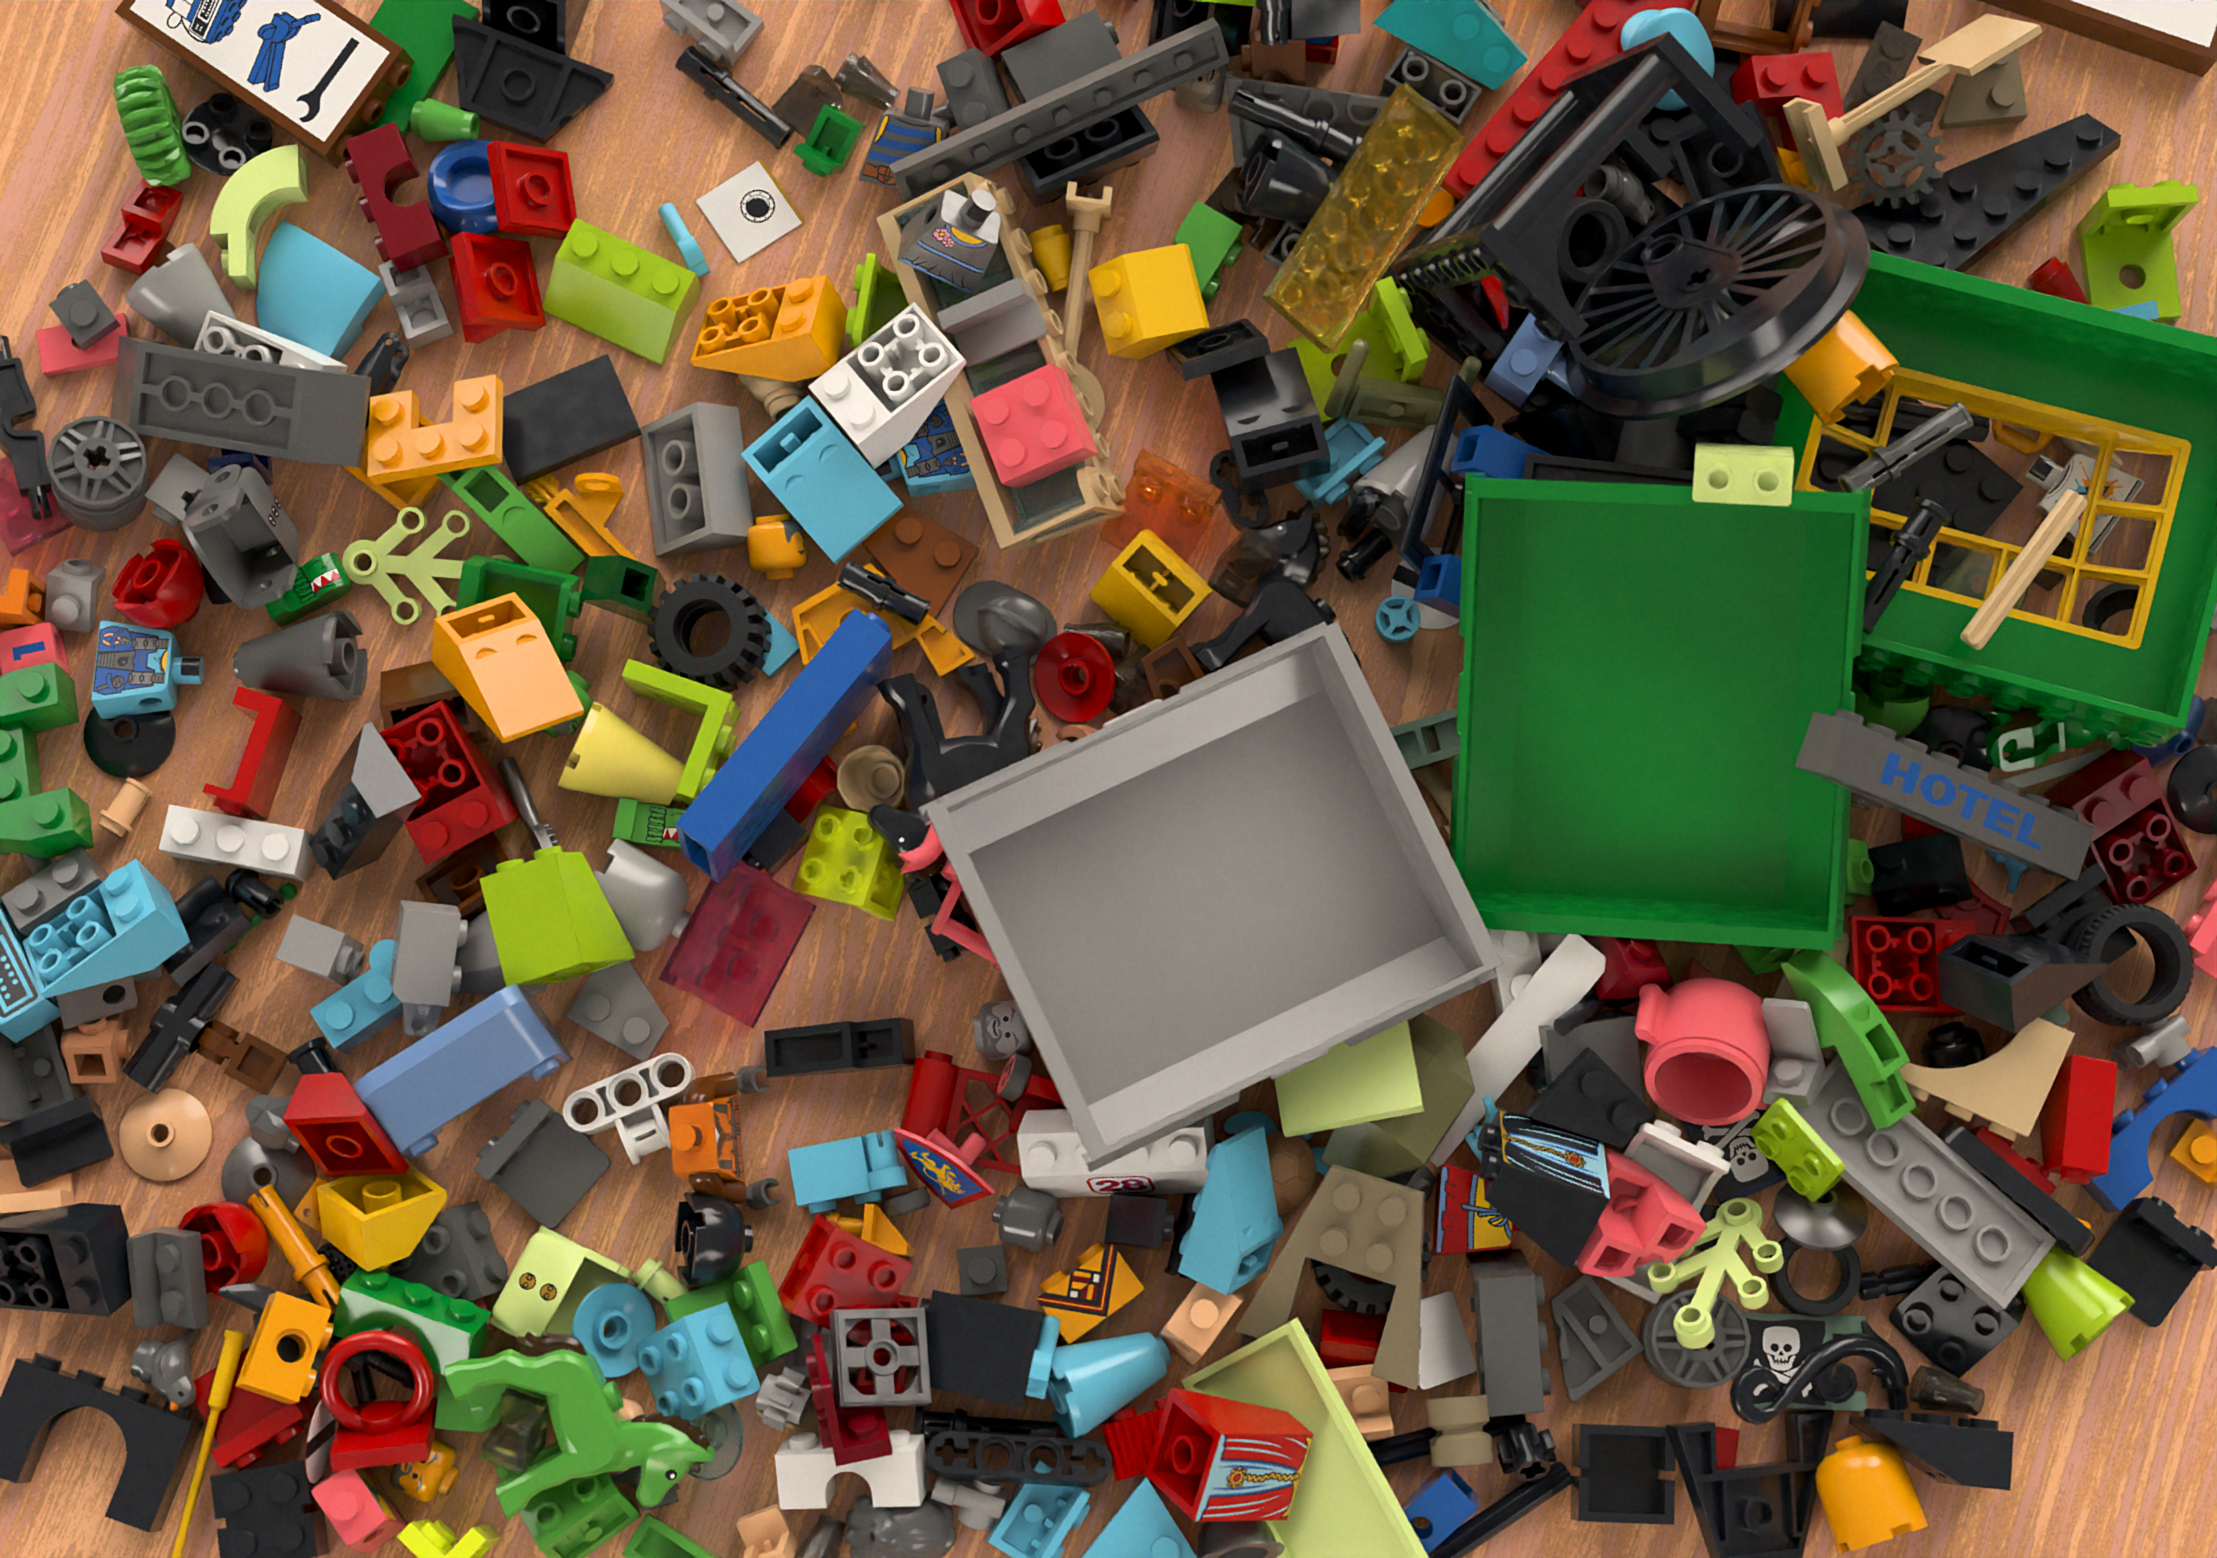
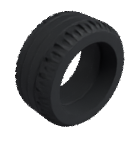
M2143 904L2109 906L2087 915L2070 933L2071 936L2068 937L2065 947L2100 960L2107 938L2120 926H2126L2140 934L2148 943L2154 957L2155 974L2152 985L2146 995L2133 1005L2127 1004L2113 995L2106 986L2101 974L2072 994V999L2081 1007V1010L2095 1020L2112 1026L2148 1025L2158 1022L2173 1013L2185 1000L2186 994L2192 985L2191 979L2194 976V967H2192V963H2194L2192 958L2193 952H2190L2191 947L2188 945V938L2184 936L2185 933L2180 926L2175 924V921L2162 911Z

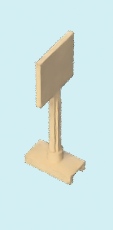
M1986 13L1917 55L1919 64L1927 66L1917 70L1841 118L1834 117L1827 121L1822 104L1798 97L1783 105L1782 107L1809 184L1815 186L1826 179L1829 190L1833 192L1848 184L1836 147L1848 141L1851 134L1930 87L1949 72L1968 76L1975 75L2042 34L2041 26Z

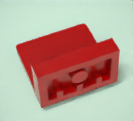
M817 1214L777 1294L781 1304L791 1313L830 1330L829 1313L833 1310L891 1309L912 1269V1264L898 1255L847 1232L835 1221ZM862 1320L856 1323L849 1330L846 1338L866 1346L871 1342L869 1320Z

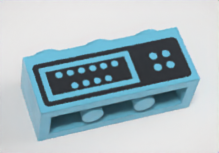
M0 897V1032L17 1043L61 1015L56 996L44 998L41 995L22 942L26 937L17 929Z

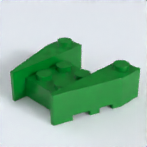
M54 661L11 671L0 677V855L22 853L30 854L33 857L53 858L65 855L80 845L85 850L94 848L89 805L69 787L42 793L35 733L79 723L75 681Z

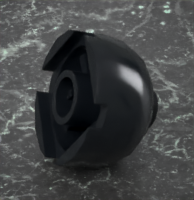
M685 1192L683 1195L687 1201L679 1202L675 1222V1252L682 1251L685 1260V1266H676L679 1279L685 1287H705L720 1284L732 1277L739 1269L744 1253L752 1251L751 1225H744L742 1213L734 1202L722 1196Z

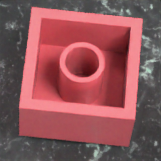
M1052 363L969 400L1003 485L1018 490L1098 454L1067 372Z

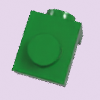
M824 104L805 143L797 144L793 153L804 159L802 162L804 168L818 176L825 177L826 174L843 173L867 126L833 105Z

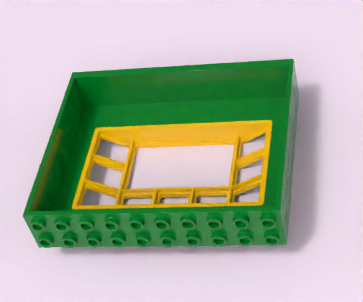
M1870 250V263L1865 280L1848 309L1865 324L1896 358L1900 365L1892 370L1895 374L1894 377L1881 389L1884 391L1885 396L1874 438L1872 439L1836 423L1824 425L1783 370L1777 373L1773 391L1782 395L1781 397L1784 402L1779 419L1774 421L1776 429L1771 446L1792 447L1793 449L1792 490L1827 492L1811 485L1809 481L1821 435L1867 454L1868 458L1871 457V451L1878 446L1886 448L1900 396L1948 408L1957 401L1963 404L1969 413L2096 445L2098 453L2086 496L2088 503L2081 515L2071 558L2066 559L2051 555L2042 567V569L2061 573L2065 576L2055 619L2012 608L1981 650H1975L1964 643L1960 638L1961 633L2006 573L2008 561H2015L2024 547L1942 526L1929 546L1931 553L1927 559H1923L1922 562H1916L1912 580H1904L1898 592L1874 626L1873 632L1870 635L1862 632L1861 655L1853 658V662H1855L1854 668L1872 674H1881L1882 669L1900 674L1899 679L1901 681L1916 686H1927L1928 682L1946 686V693L1961 698H1973V694L1992 698L1991 704L1993 706L2006 710L2017 711L2019 706L2037 710V717L2051 722L2064 723L2065 718L2084 723V730L2095 734L2111 735V731L2130 735L2129 741L2140 746L2157 747L2158 743L2164 744L2185 729L2217 603V337ZM2114 451L2173 456L2161 504L2148 505L2106 500L2102 497ZM1875 488L1872 489L1871 501H1872V497H1873ZM1872 506L1870 508V524L1893 530H1901L1908 519L1905 516L1874 509ZM2097 515L2156 521L2146 565L2143 570L2092 565L2086 562ZM1937 542L1989 554L1993 557L1983 600L1926 586ZM1866 570L1865 588L1876 572ZM2081 579L2140 587L2127 635H2112L2070 624Z

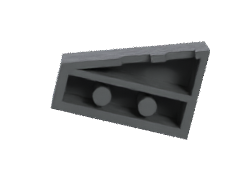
M1521 1249L1465 1254L1466 1266L1470 1268L1473 1275L1474 1297L1470 1298L1471 1312H1475L1477 1342H1475L1480 1395H1487L1489 1417L1544 1412L1543 1396L1551 1394V1384L1548 1368L1541 1367L1540 1350H1547L1548 1348L1545 1322H1538L1537 1305H1544L1545 1303L1542 1277L1535 1276Z

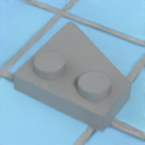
M629 960L593 972L566 1016L568 1019L642 1062L652 1058L671 1026Z

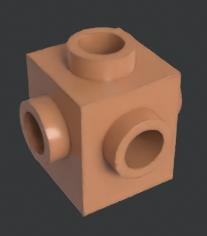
M122 1012L69 1028L68 1031H63L61 1036V1054L66 1061L70 1083H118L125 1058L132 1056L134 1046L132 1031L125 1029Z

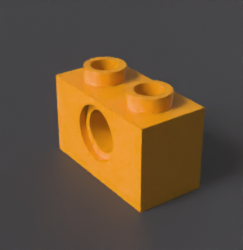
M279 1291L270 1294L236 1387L289 1405L297 1403L300 1396L308 1397L317 1375V1370L311 1368L317 1350L324 1351L333 1332L334 1324L328 1322L332 1310ZM282 1337L294 1339L299 1346V1356L293 1363L283 1361L277 1353V1345Z

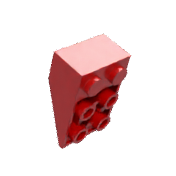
M444 700L379 733L422 796V799L404 824L426 866L520 818L499 777Z
M1848 916L1851 976L1869 995L1882 1014L1921 1018H1955L1970 1015L1941 1002L1937 954L1967 934H1976L1975 920Z

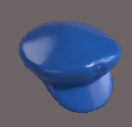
M481 139L458 141L443 149L431 164L427 182L430 205L436 219L451 232L458 234L463 231L486 235L499 229L486 147L492 142Z

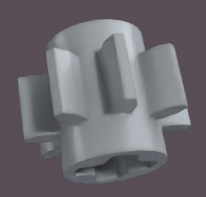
M786 1367L781 1376L777 1377L770 1373L767 1375L755 1403V1407L764 1410L762 1423L784 1431L787 1422L800 1425L813 1396L812 1391L804 1388L806 1383L804 1381L805 1375Z

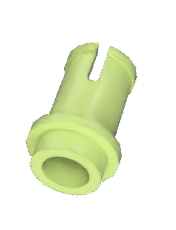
M649 1258L632 1278L639 1285L636 1288L639 1292L642 1289L646 1290L664 1305L666 1301L692 1291L661 1267L663 1265L661 1260L656 1263L653 1259Z

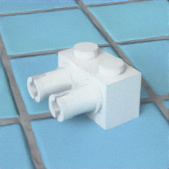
M1487 929L1503 962L1502 965L1493 969L1497 977L1490 980L1497 1019L1514 998L1521 1001L1517 995L1542 966L1541 960H1543V955L1552 954L1568 934ZM1590 988L1585 996H1589L1592 993V988Z

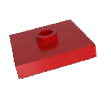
M498 140L488 144L486 147L499 230L565 240L574 220L577 218L567 152Z

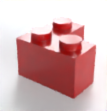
M1832 52L1751 56L1729 77L1734 102L1737 105L1752 100L1763 110L1765 117L1778 116L1784 149L1798 153L1782 107L1796 97L1822 104L1827 121L1834 117L1841 118L1844 116Z

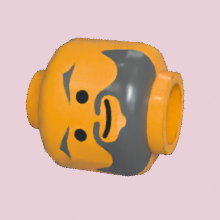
M791 514L755 518L756 525L748 529V537L746 539L750 568L756 572H766L767 581L794 578L793 569L802 567L807 562L804 528L799 522L792 521Z
M435 1437L429 1460L386 1465V1470L391 1472L390 1482L392 1486L423 1503L431 1502L439 1493L447 1496L461 1473V1470L454 1467L457 1459L455 1449Z

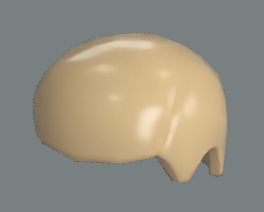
M880 745L862 746L846 754L837 769V788L843 800L850 808L867 813L873 806L883 803L898 808L905 801L903 788L905 761L900 753Z

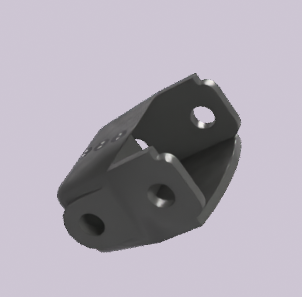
M231 464L219 469L207 479L201 492L188 507L182 528L200 560L225 594L240 609L243 607L253 609L281 598L286 591L293 588L298 571L299 532L255 468H241L238 464Z

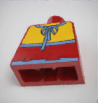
M1442 1164L1437 1167L1432 1256L1511 1249L1513 1231L1521 1230L1485 1200L1484 1180L1479 1178V1173L1451 1165Z

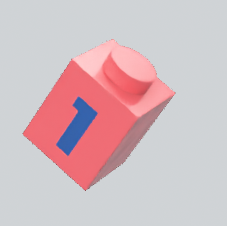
M51 622L0 632V675L53 661L66 674L70 675L63 631Z

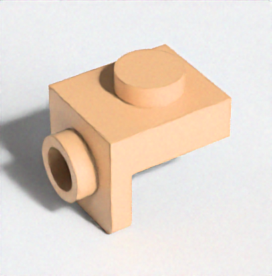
M779 1504L769 1506L738 1519L736 1526L746 1546L743 1558H794L798 1542Z

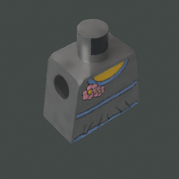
M975 189L968 198L951 190H943L903 227L897 260L974 295L998 243L1001 217L997 212L993 211L996 207L995 198L984 189Z

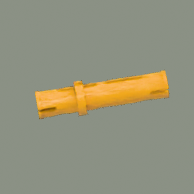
M268 1185L258 1191L262 1197H257L254 1193L247 1200V1203L253 1208L294 1268L293 1277L298 1284L304 1283L319 1306L332 1310L331 1314L335 1313L341 1286L327 1268L330 1264L329 1260L324 1254L319 1255L277 1194L275 1187Z

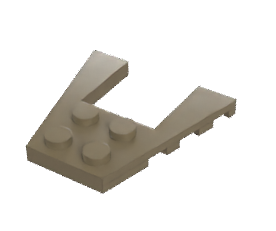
M1333 1164L1237 1325L1236 1332L1260 1338L1289 1322L1307 1257L1396 1285L1371 1376L1417 1390L1420 1382L1421 1272L1425 1192Z

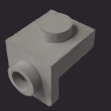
M74 558L65 560L49 572L46 580L45 623L51 622L57 628L90 633L96 628L97 585L105 579L106 569L91 566L92 563L88 560Z

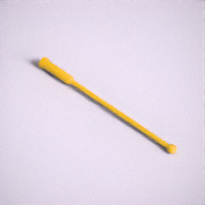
M225 1328L223 1336L225 1340L208 1400L211 1411L171 1558H181L220 1411L227 1407L243 1344L248 1338V1333L229 1328Z

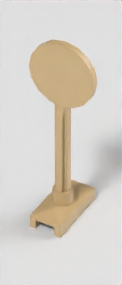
M1068 181L1066 210L1067 215L1074 216L1072 231L1076 232L1061 341L1065 351L1068 350L1076 361L1094 235L1099 234L1100 220H1111L1113 188L1104 186L1102 200L1095 199V194L1086 193V197H1079L1077 182ZM1076 361L1079 374L1075 378L1080 391L1085 392L1092 403L1094 416L1091 417L1095 430L1100 427L1105 412L1104 392L1097 377L1084 365L1078 364ZM1047 362L1033 368L1032 371H1035L1043 366H1046Z

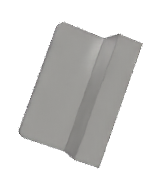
M1019 277L937 313L942 330L954 335L960 354L967 362L965 366L968 368L976 367L1048 334V329L1031 284Z

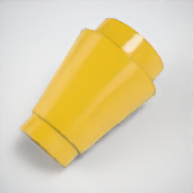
M1056 224L1029 234L1028 237L1032 246V252L1030 253L1047 284L1050 286L1052 294L1068 290L1073 257L1070 233L1064 232L1062 224Z

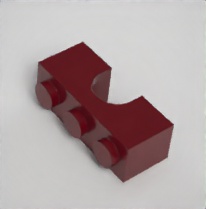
M395 121L346 140L345 144L350 157L344 159V163L354 184L361 183L365 196L359 198V202L369 224L372 222L377 224L380 235L374 237V241L383 262L392 261L399 273L402 274L449 255L450 252L438 221L426 200L410 206L393 204L396 190L403 183L420 176L407 141Z

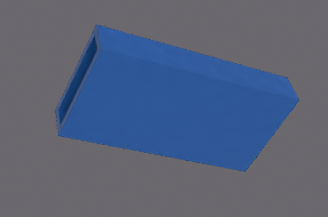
M854 608L675 823L683 857L719 885L879 692L876 685L892 676V635L889 634L891 629L884 620L872 612L864 615Z

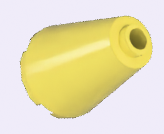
M594 701L584 721L585 724L574 743L557 786L568 790L617 799L619 797L635 799L642 803L661 805L667 808L672 800L681 803L682 800L676 793L686 765L605 706Z

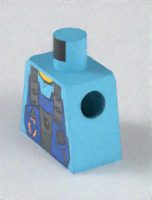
M944 399L937 403L910 442L875 469L884 482L903 477L910 497L977 487Z
M100 621L91 701L101 719L172 710L177 705L179 684L202 685L204 683L205 662L203 657H182L181 648L173 633L111 621Z

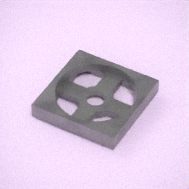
M925 1308L833 1310L829 1313L835 1409L920 1406L931 1403ZM869 1320L871 1342L866 1347L847 1348L846 1335L849 1330L859 1321ZM890 1321L895 1322L908 1333L914 1346H898L891 1339ZM877 1348H883L889 1353L890 1360L886 1366H879L874 1362L873 1354ZM900 1366H917L914 1378L908 1388L901 1394H895L893 1373ZM848 1368H867L873 1374L874 1395H863L850 1384Z

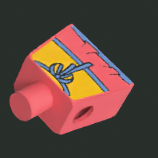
M370 1467L330 1471L318 1480L311 1490L313 1497L343 1542L350 1549L370 1554L408 1526Z

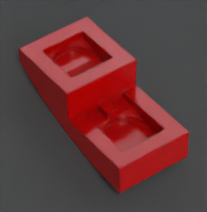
M142 178L120 208L123 221L101 249L103 262L142 276L152 265L175 222L184 199L183 192L165 185L151 186L146 182L145 178Z

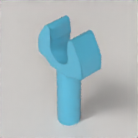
M663 204L658 209V213L679 249L688 270L696 273L698 278L710 273L696 240L689 233L674 204Z
M1046 1316L1042 1320L1025 1394L1027 1396L1045 1398L1061 1325L1060 1320L1054 1316Z

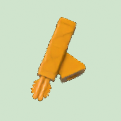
M550 473L526 483V493L531 494V498H536L534 500L536 503H546L543 507L545 513L579 546L586 556L622 555L638 561L635 555L629 549H626L611 534L609 529L605 527L625 495V487L618 477L605 473L579 474L575 477L574 484L579 492L578 496H574L566 488L559 492V481H554L555 477L550 476ZM590 482H602L604 484H596Z

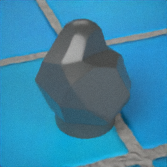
M260 1094L250 1099L245 1107V1114L249 1122L252 1140L265 1148H285L294 1154L299 1151L302 1145L282 1120L292 1097H271Z

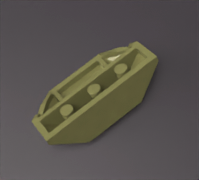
M1423 1012L1410 1020L1409 1028L1424 1111L1334 1128L1321 1157V1162L1330 1168L1333 1164L1381 1179L1425 1167L1475 1093L1468 1061L1465 1058L1466 1053L1461 1035Z

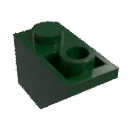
M590 556L579 600L645 625L655 624L656 619L650 613L653 606L661 608L663 600L659 596L666 589L667 583L658 569L625 556Z

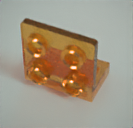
M1142 448L1134 462L1133 476L1125 488L1126 499L1122 500L1127 513L1107 520L1100 532V539L1123 551L1141 531L1149 528L1187 563L1220 505L1222 490Z

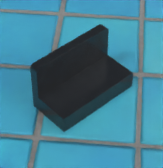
M88 1095L0 1127L1 1145L13 1154L21 1184L25 1188L34 1187L109 1159L114 1155L100 1106Z

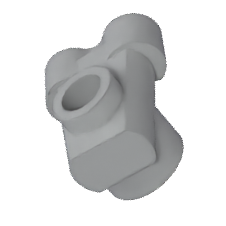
M2180 1014L2165 1017L2158 1022L2148 1025H2140L2142 1033L2132 1039L2125 1040L2110 1051V1056L2113 1062H2117V1067L2122 1071H2127L2134 1065L2138 1068H2143L2153 1060L2158 1068L2166 1067L2191 1052V1048L2184 1038L2190 1032V1027L2185 1018Z
M946 1462L945 1466H952V1464ZM938 1477L931 1499L950 1506L952 1504L960 1506L957 1518L964 1525L976 1530H990L995 1519H1000L1011 1490L1001 1487L1003 1482Z

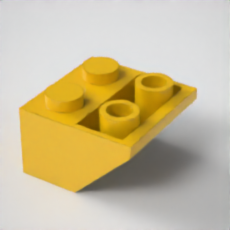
M1148 528L1141 531L1113 561L1088 593V596L1145 650L1150 652L1169 640L1215 590Z

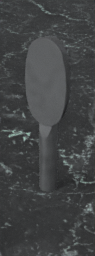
M514 757L501 760L497 765L519 816L528 829L534 851L558 846L559 840L555 839L556 834L552 833L553 828L550 827V824L542 825L539 823L537 809Z

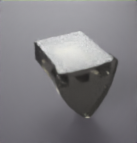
M810 64L801 71L795 82L772 106V110L787 123L792 124L799 135L807 139L824 104H831L840 109L844 104V100L828 72L822 66Z

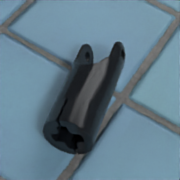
M386 332L379 338L373 349L367 353L354 372L356 375L372 377L365 430L369 426L370 397L390 394L410 356L408 347L400 344L399 336L393 332ZM388 339H392L391 345H385V342ZM397 352H403L400 358H396Z

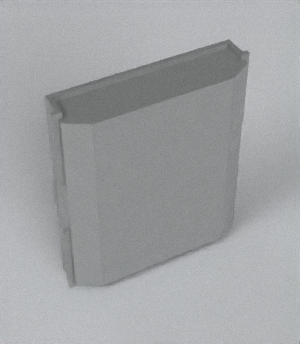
M1325 622L1320 623L1181 687L1179 694L1164 701L1162 699L1151 701L1104 723L1103 729L1072 743L1068 740L1060 742L918 808L925 825L932 824L1080 1137L1087 1152L1082 1154V1157L1089 1172L1239 1101L1240 1090L1267 1077L1276 1079L1328 1054L1330 1051L1329 1047L1342 1041L1349 1046H1354L1497 977L1493 969L1503 964L1338 622L1326 626Z

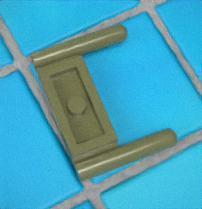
M1363 339L1355 340L1350 347L1324 407V413L1330 418H1339L1340 415H1345L1348 421L1422 431L1428 425H1436L1445 397L1444 390L1358 376L1369 352V344ZM1474 356L1467 357L1464 360L1458 373L1470 389L1482 366L1481 361Z

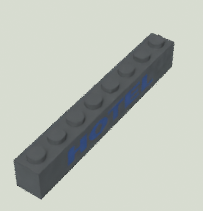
M1836 709L1834 716L1813 712L1795 764L1796 768L2042 873L2074 881L2078 880L2095 830L2077 821L2079 817L2078 812L2057 805H2052L2051 809H2049L2050 800L2028 792H2022L2020 796L2018 795L2020 787L2015 784L1994 778L1992 782H1988L1990 773L1967 765H1962L1961 769L1957 768L1959 760L1952 756L1931 751V754L1927 755V745L1900 737L1898 742L1894 740L1897 732L1872 723H1868V726L1864 727L1862 726L1864 717L1842 709Z

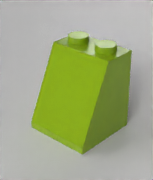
M561 846L543 848L533 852L535 860L524 863L523 859H515L496 865L497 873L479 879L506 987L513 984L522 987L561 983L635 958L633 949L582 852H562Z

